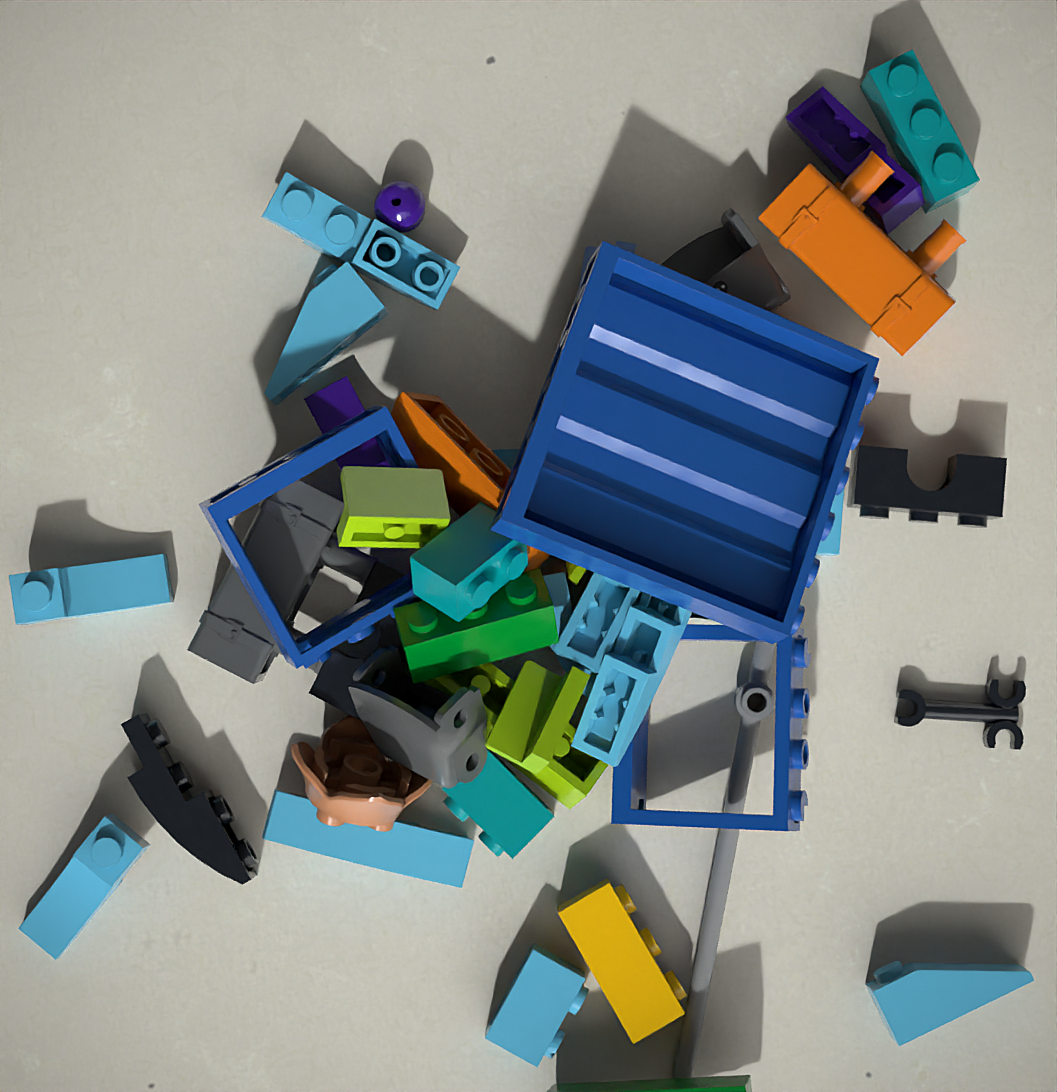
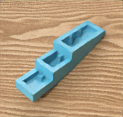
M642 592L638 605L629 607L614 651L604 655L571 744L572 747L613 767L619 765L668 669L691 616V611Z
M274 789L262 834L263 839L368 867L462 888L474 844L473 839L467 836L423 827L417 823L396 819L393 829L387 832L376 831L368 826H358L344 823L341 826H329L317 819L316 812L318 808L310 802L307 796Z

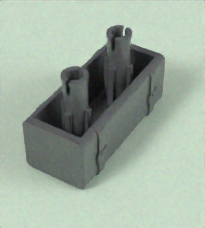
M301 480L295 481L260 501L258 505L260 509L242 542V546L295 640L305 633L294 628L295 622L293 621L320 569L327 566L364 586L378 558L372 557L355 547H339L337 527L345 506L344 502ZM231 563L208 610H204L199 620L200 625L187 650L255 684L263 681L274 658H277L279 654H283ZM318 661L308 668L313 670L314 673L319 674L324 662Z

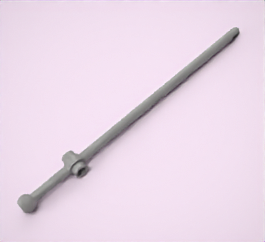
M755 643L748 682L742 684L734 696V705L737 712L741 715V721L723 813L743 814L760 722L772 713L775 706L774 694L767 686L775 643ZM752 693H760L762 697L760 706L756 709H749L747 706L748 697ZM720 829L672 1078L693 1077L740 829Z

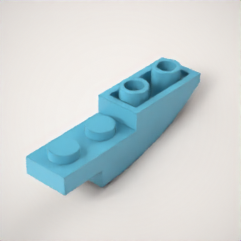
M287 172L283 175L261 216L304 240V244L341 264L348 262L358 273L434 310L439 309L460 269V266L382 222L365 217Z

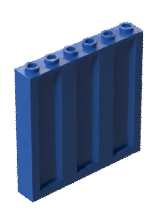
M602 241L590 257L490 530L770 644L777 643L789 637L790 634L794 635L803 620L805 607L800 605L805 587L809 588L812 585L819 570L820 560L815 558L820 541H824L828 537L834 524L835 514L830 512L835 495L838 496L843 491L849 478L850 468L846 467L845 464L849 451L856 448L864 431L865 424L860 421L864 405L867 406L872 401L879 385V378L874 376L879 358Z

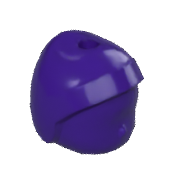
M393 181L386 184L378 192L374 202V214L378 221L399 233L410 232L416 229L424 218L425 197L422 191L413 183Z

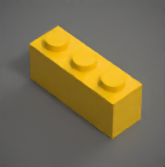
M606 878L558 906L557 911L632 1043L635 1044L684 1015L685 1011L680 1000L685 998L687 994L673 970L664 974L654 957L661 954L662 951L648 927L640 931L637 929L629 915L636 911L637 908L624 885L621 884L614 888L609 878Z

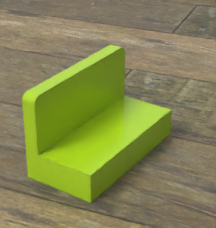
M361 466L343 467L340 477L345 506L337 527L339 547L422 548L448 527L451 518L441 470Z
M527 660L522 665L485 742L486 748L537 775L550 763L591 675L572 666L561 677L533 661Z

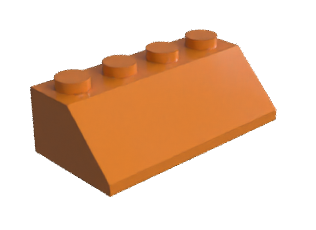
M403 391L395 401L391 416L418 467L442 471L448 505L460 517L480 502L497 511L512 470L439 396ZM527 545L528 566L523 572L539 568L550 554Z

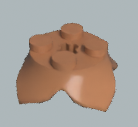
M352 715L329 726L321 735L316 751L308 743L302 741L292 744L290 748L293 759L303 773L306 784L305 793L310 802L318 808L316 817L320 822L329 826H341L344 823L358 826H368L381 832L390 831L393 829L395 820L401 811L427 791L433 782L395 761L390 762L386 756L380 753L363 722Z

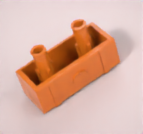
M872 150L868 157L841 184L838 181L834 184L814 164L809 163L758 219L779 238L778 242L785 249H790L869 324L871 326L870 330L878 338L881 336L903 356L955 304L956 299L935 280L938 277L935 272L967 240L945 219L914 252L910 249L905 252L863 212L866 207L862 204L894 173Z

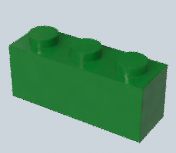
M540 568L523 572L518 578L507 582L490 596L485 605L477 609L475 608L460 622L452 619L424 600L393 609L401 645L413 684L559 643L554 606Z

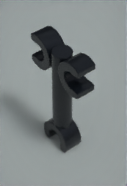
M988 679L985 685V693L991 703L924 699L914 690L902 689L896 691V697L910 699L914 704V712L909 717H894V723L906 727L915 726L923 719L990 723L983 732L985 747L995 748L996 734L1000 730L1005 729L1010 734V749L1020 750L1023 745L1024 736L1016 724L1019 717L1018 705L1026 695V686L1024 681L1014 680L1012 695L1007 699H1003L998 693V679Z

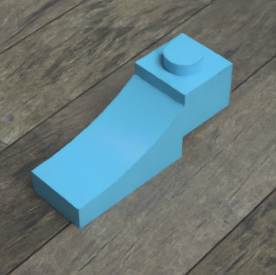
M167 554L9 575L16 625H29L73 617L79 618L174 602Z
M594 572L559 639V643L556 644L554 652L598 674L604 655L614 651L629 607L638 605L642 591Z
M113 813L105 816L73 854V858L18 929L55 960L60 958L121 884L123 877L150 844Z

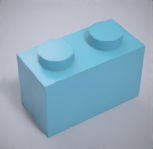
M533 943L485 1031V1039L535 1067H538L543 1056L552 1059L565 1035V1032L559 1029L567 1012L574 1015L577 1014L588 994L589 988L583 985L586 979L585 971Z

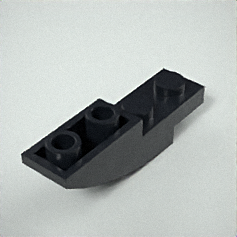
M144 713L138 714L122 723L121 726L144 766L143 769L127 778L140 800L156 821L178 844L219 874L242 885L257 876L258 874L253 867L259 864L257 856L246 838L238 840L230 823L235 820V817L226 799L221 794L215 797L211 789L193 798L189 789L194 787L193 780L181 761L174 763L165 747L171 743L170 738L158 718L151 720L149 715Z

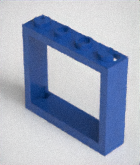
M373 405L199 504L286 662L296 669L303 665L306 669L318 661L323 663L331 657L330 649L345 640L349 643H354L367 637L375 630L374 623L389 614L392 618H395L394 608L418 602L416 599L418 596L413 593L411 572L295 640L228 519L375 437L390 467L419 468L386 406Z
M687 624L680 641L765 642L726 625ZM798 628L794 635L790 634L789 637L777 642L773 815L646 810L648 708L619 765L613 767L611 824L800 831V821H804V806H808L807 793L805 790H801V770L807 769L809 761L808 741L802 739V719H807L810 711L809 690L803 688V668H808L811 661V653H808V637H804V629Z

